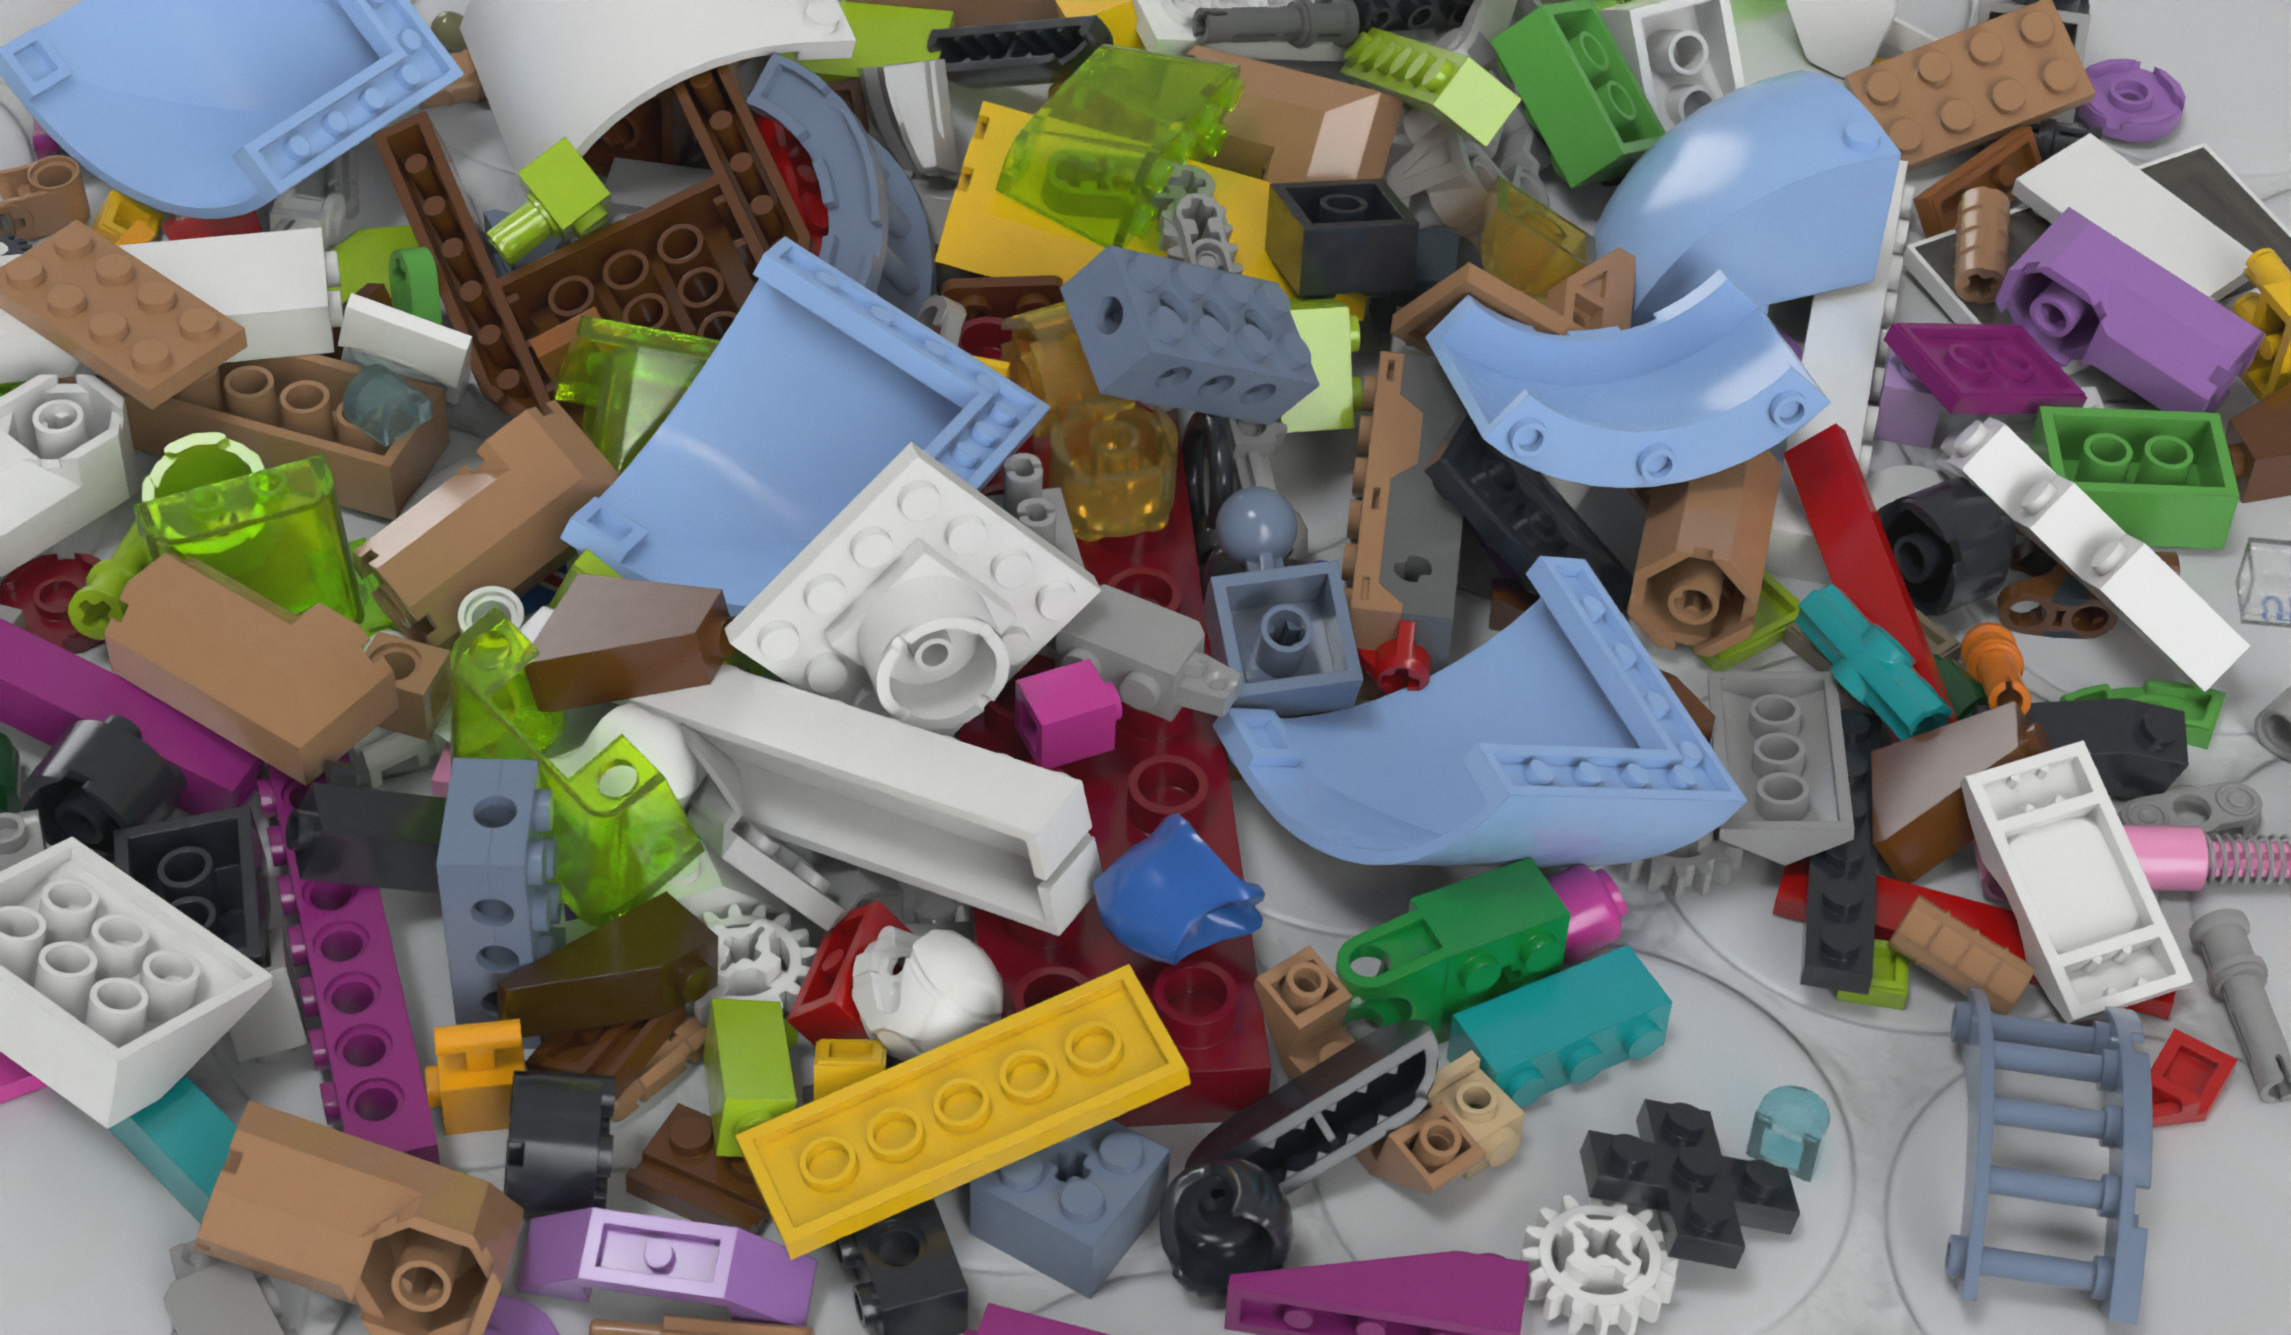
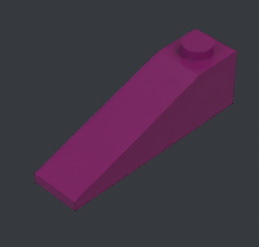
M1448 1251L1231 1274L1228 1283L1224 1329L1257 1335H1520L1529 1262L1507 1259L1494 1253L1475 1254L1463 1251Z

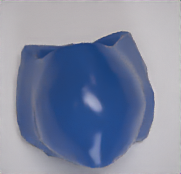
M1178 813L1170 814L1164 818L1149 837L1126 851L1101 876L1096 878L1093 883L1097 909L1103 927L1118 944L1138 955L1157 962L1176 965L1182 958L1194 951L1225 939L1254 933L1262 927L1263 917L1255 907L1264 899L1265 892L1258 884L1248 883L1233 874L1203 841L1191 824Z

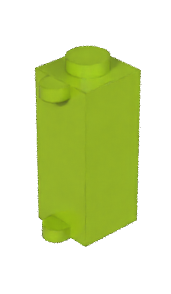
M711 998L703 1060L716 1156L743 1157L735 1137L736 1134L796 1108L797 1099L788 1049L797 1043L798 1032L787 1019H783L780 1001Z

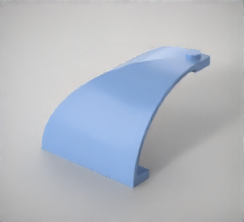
M82 0L41 27L37 26L0 47V76L39 125L71 157L102 181L136 201L161 211L199 219L230 218L247 214L265 206L464 75V72L409 0Z
M786 236L763 254L753 272V275L759 278L723 338L666 420L617 480L599 498L596 496L592 498L569 519L560 536V539L576 548L579 556L588 549L624 579L722 589L731 617H736L910 442L917 445L980 492L1004 466L1005 460L1014 455L1034 433L1051 408L1044 401Z
M1539 556L1526 575L1541 597L1515 621L1486 643L1460 660L1431 675L1428 685L1420 691H1406V687L1376 700L1353 706L1350 709L1296 718H1279L1273 709L1230 708L1224 717L1219 716L1212 725L1226 748L1230 761L1237 767L1256 798L1276 821L1296 838L1316 850L1340 860L1364 865L1505 866L1529 857L1532 858L1537 867H1570L1575 864L1597 867L1631 863L1669 853L1701 839L1730 819L1747 802V799L1585 559Z

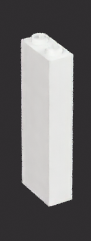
M322 227L117 245L245 328L248 347L224 363L334 352L333 327L342 326L343 308L340 290L329 291V288L341 287L337 250L325 251ZM21 254L0 256V267ZM0 308V384L29 381L39 374H57L58 378L75 377V374L99 375Z

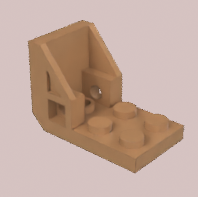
M1618 247L1549 289L1548 294L1537 301L1469 262L1394 313L1390 334L1429 356L1436 357L1425 337L1468 294L1485 307L1504 317L1533 326L1537 332L1566 336L1567 331L1594 330L1618 326L1621 331L1631 327L1636 275L1635 256Z

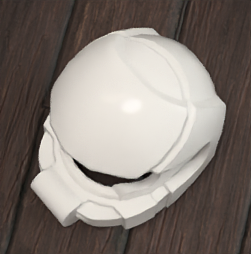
M886 926L880 931L877 940L870 943L862 954L856 956L852 975V999L860 1013V1019L870 1039H879L887 1048L888 1055L897 1057L903 1062L1001 1020V1013L1003 1012V984L1001 976L981 947L953 930L933 929L921 937L893 926ZM896 963L903 967L902 971L897 975H893V968Z

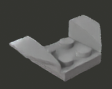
M945 59L857 68L863 100L870 121L880 139L902 169L918 170L924 176L933 175V177L959 175Z
M681 723L679 725L687 740L690 751L708 773L691 797L690 804H692V807L688 812L686 826L726 862L827 932L843 920L860 900L897 896L902 891L896 879L830 856H826L818 869L815 870L809 862L782 843L779 845L763 834L760 828L742 816L744 806L742 778L737 765L731 757L685 724Z

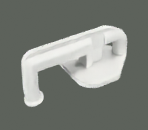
M1786 0L1806 58L1813 64L1842 78L1871 66L1883 42L1903 52H1908L1939 40V38L1896 17L1898 0Z

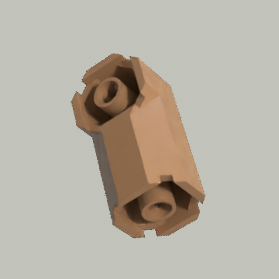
M1195 45L1187 53L1194 56L1187 65L1177 63L1168 71L1156 113L1159 129L1166 130L1169 133L1171 144L1162 142L1166 153L1271 183L1376 179L1383 176L1404 100L1380 91Z
M556 400L546 403L545 416L536 406L526 409L487 438L475 451L483 462L474 473L464 464L452 478L352 552L353 565L360 578L363 580L373 573L380 584L376 590L370 593L377 605L409 640L450 651L462 643L458 610L461 602L469 593L485 586H499L512 591L520 599L578 554L576 548L560 539L561 534L569 519L595 496L599 498L617 480L620 474Z
M1768 449L1735 466L1686 482L1656 487L1626 488L1647 512L1627 614L1657 647L1675 650L1676 643L1694 646L1693 654L1712 657L1752 636L1782 465Z
M164 553L129 580L124 587L119 600L127 604L128 608L122 621L119 622L111 617L104 632L112 672L305 786L309 785L324 772L323 765L325 760L337 761L399 709L394 670L383 656L379 657L375 662L369 659L362 647L370 639L359 624L320 602L311 606L304 613L301 611L293 614L198 559L188 558V561H185L177 555Z
M250 1100L248 1101L231 1141L230 1152L223 1169L220 1170L196 1237L194 1251L358 1305L363 1310L361 1321L369 1335L484 1334L502 1288L523 1217L524 1209L488 1181Z

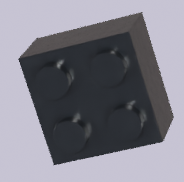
M1383 178L1274 183L1269 185L1265 251L1298 296H1303L1306 299L1335 298L1336 294L1360 293L1367 297L1383 298L1390 296L1393 291L1413 290L1419 222Z

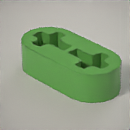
M425 246L394 250L389 259L392 307L442 325L438 275L433 255Z

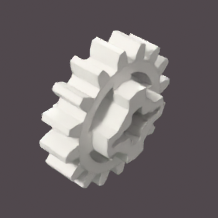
M737 904L729 906L727 918L719 919L710 911L703 913V923L718 935V986L708 991L699 1000L685 1004L686 1011L691 1012L695 1010V1018L702 1025L707 1026L711 998L780 1001L784 1019V1012L790 1013L817 953L816 948L809 947L808 930L801 928L791 931V915L787 913L779 915L773 921L766 919L765 905L760 904L753 910L751 916L742 915ZM781 959L788 967L787 973L781 970Z
M1569 1194L1562 1197L1560 1214L1545 1206L1539 1210L1537 1226L1528 1225L1525 1230L1520 1261L1529 1262L1525 1292L1527 1299L1539 1300L1545 1298L1542 1317L1547 1321L1558 1317L1560 1314L1569 1317L1568 1332L1574 1335L1582 1328L1584 1323L1594 1325L1596 1335H1607L1609 1325L1618 1324L1626 1335H1634L1638 1316L1654 1324L1658 1320L1661 1304H1670L1679 1259L1668 1257L1662 1230L1651 1231L1654 1216L1652 1211L1647 1209L1633 1216L1627 1212L1628 1204L1615 1202L1613 1207L1605 1206L1602 1199L1589 1197L1588 1205L1579 1206L1577 1201ZM1552 1254L1558 1257L1556 1267L1552 1260ZM1641 1263L1643 1265L1645 1275H1643L1640 1272Z

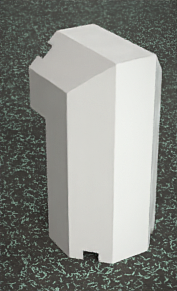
M39 374L0 397V578L130 499L141 489L125 399L93 374H75L77 384H59L57 374Z

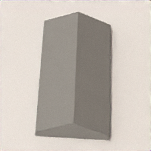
M1708 671L1709 710L1715 715L1711 736L1712 749L1747 799V802L1730 819L1718 827L1719 840L1782 865L1791 864L1854 840V821L1838 684L1831 672Z

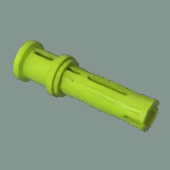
M142 508L111 558L101 560L92 567L86 577V587L78 590L68 604V616L72 625L78 632L88 638L105 640L104 632L111 617L119 622L122 621L128 605L119 599L126 583L153 563L164 546L163 542L151 529Z

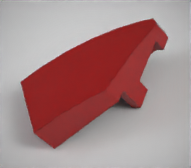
M2174 1028L2150 1069L2153 1126L2205 1121L2235 1072L2238 1059Z

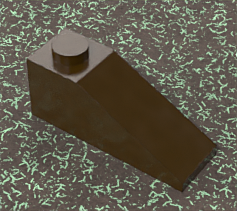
M665 891L498 981V1021L520 1019L522 1038L664 1017L689 1002L699 1000L708 991L718 986V935Z

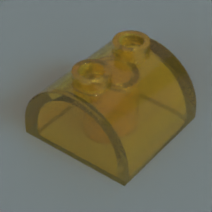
M1499 175L1485 196L1481 221V260L1484 270L1546 306L1549 289L1596 261L1595 238Z

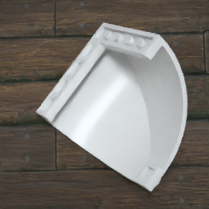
M471 0L460 25L461 33L516 174L563 137H566L581 157H583L606 131L636 107L660 92L700 73L743 59L770 55L773 52L777 54L793 52L797 60L851 58L856 43L854 34L838 0Z

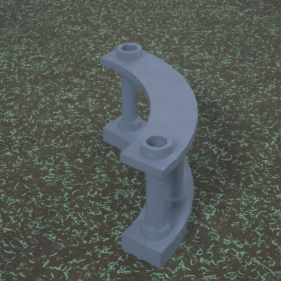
M773 52L746 103L756 114L774 121L789 131L804 146L813 160L812 164L819 181L822 201L828 209L829 222L828 236L822 237L819 258L876 294L877 292L878 296L916 319L924 301L935 295L937 269L934 262L936 257L935 244L930 221L920 195L909 176L895 158L872 136L867 134L862 123L841 97L819 76L807 68Z
M1968 988L1967 1003L1956 1001L1950 1037L1951 1042L1961 1043L1959 1054L1963 1060L1966 1074L1968 1103L1967 1158L1960 1235L1950 1234L1944 1271L1945 1277L1955 1278L1954 1289L1962 1299L1977 1301L1980 1275L2087 1290L2091 1299H2098L2097 1309L2108 1321L2138 1324L2148 1229L2138 1227L2139 1215L2134 1214L2136 1188L2149 1190L2151 1187L2153 1108L2149 1054L2134 1052L2133 1041L2143 1043L2145 1036L2141 1020L2134 1010L2106 1006L2104 1022L2094 1021L2092 1027L1991 1013L1987 995L1981 988ZM1995 1069L2096 1083L2097 1090L2104 1091L2106 1104L2103 1106L2102 1111L1994 1096ZM1993 1124L2098 1139L2100 1147L2109 1148V1175L2103 1174L2099 1181L1991 1165ZM1989 1194L2097 1209L2098 1217L2107 1218L2104 1256L2095 1255L2093 1261L2089 1262L1983 1246Z

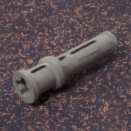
M2237 909L2212 911L2200 917L2189 929V938L2196 950L2203 953L2209 968L2206 978L2209 990L2218 999L2226 1003L2256 1080L2261 1099L2268 1103L2274 1102L2273 1086L2276 1089L2280 1102L2291 1099V1054L2264 988L2267 983L2268 968L2262 957L2254 954L2247 937L2250 933L2248 918L2244 912Z

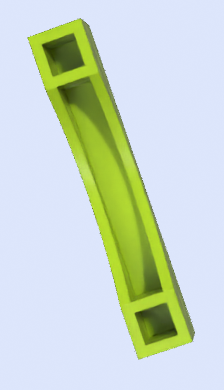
M1374 27L1368 33L1363 31L1358 34L1355 42L1347 47L1343 56L1347 61L1339 71L1356 86L1404 100L1402 108L1410 109L1413 106L1449 127L1468 141L1487 147L1522 100L1469 56Z

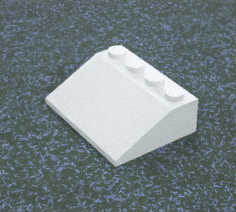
M70 837L0 871V1052L107 1129L160 1100L272 987L274 978L272 974L74 837Z

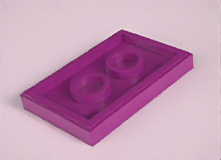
M1892 323L1883 339L1950 414H2037L2039 406L2082 408L2087 400V396L2021 325Z

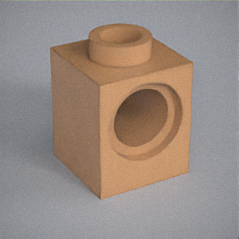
M378 631L365 653L372 662L383 656L394 670L399 709L377 727L429 741L434 733L433 730L437 728L456 697L451 651Z

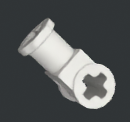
M292 187L276 198L274 207L270 211L271 231L269 232L322 227L326 251L329 245H336L342 236L346 218L344 196L332 192L327 198L298 193L296 187Z

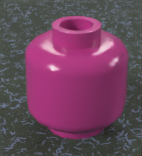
M1575 864L1547 880L1571 913L1563 958L1564 962H1578L1620 937L1622 933L1621 918L1628 914V909L1618 887L1605 870L1600 868L1594 872L1583 864Z

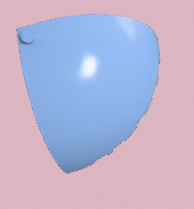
M1800 70L1762 79L1704 105L1666 132L1633 165L1606 204L1588 243L1581 269L1618 247L1635 256L1636 275L1630 328L1654 320L1653 313L1682 299L1702 285L1719 269L1754 299L1766 315L1770 304L1872 282L1876 274L1901 152L1861 101L1832 78L1817 72Z

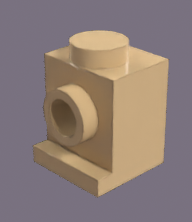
M1472 1050L1437 1071L1434 1084L1427 1095L1429 1101L1418 1114H1422L1442 1101L1485 1151L1486 1156L1484 1160L1462 1174L1466 1180L1488 1166L1495 1168L1505 1164L1515 1155L1522 1142L1521 1135L1525 1112L1479 1068L1481 1059Z

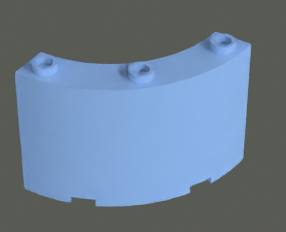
M1720 269L1682 299L1653 313L1654 320L1622 331L1618 326L1594 330L1567 331L1566 336L1537 332L1533 326L1504 317L1485 307L1468 294L1425 337L1483 440L1507 457L1535 471L1561 480L1590 486L1613 488L1656 487L1686 482L1720 472L1747 461L1777 445L1806 425L1831 403L1760 305Z

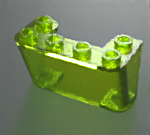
M1102 44L1019 131L1006 155L995 190L1105 248L1111 245L1125 249L1135 236L1143 240L1151 230L1158 215L1159 208L1152 205L1156 193L1159 194L1167 184L1174 165L1177 163L1184 166L1189 158L1200 162L1206 155L1214 158L1221 150L1230 129L1229 126L1223 123L1227 111L1231 112L1235 108L1246 85V81L1239 78L1241 66Z
M495 606L462 633L454 643L451 652L450 773L453 758L538 760L541 789H552L554 798L551 832H545V836H556L558 841L556 878H549L550 882L561 883L562 901L579 919L588 925L600 927L646 902L705 850L665 776L622 733L568 779L544 755L563 736L567 725L566 712L564 710L551 713L538 711L524 668L536 659L540 652ZM624 765L636 770L637 779L629 792L616 797L606 796L600 792L599 784L601 778L611 768Z

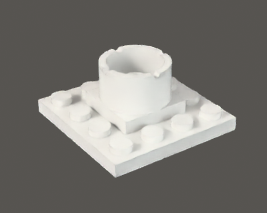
M910 442L725 628V632L732 646L795 688L832 700H840L856 708L884 717H892L903 723L952 737L965 723L982 713L985 705L997 698L1005 684L1065 627L1101 589L1094 575L917 445Z

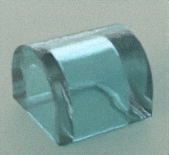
M372 364L358 372L350 381L343 398L345 418L384 447H387L433 418L432 403L429 397L383 364Z
M1787 1085L1769 1091L1755 1111L1746 1154L1754 1159L1764 1160L1776 1166L1788 1168L1790 1175L1811 1182L1819 1166L1830 1123V1111L1827 1104L1818 1094L1800 1086Z

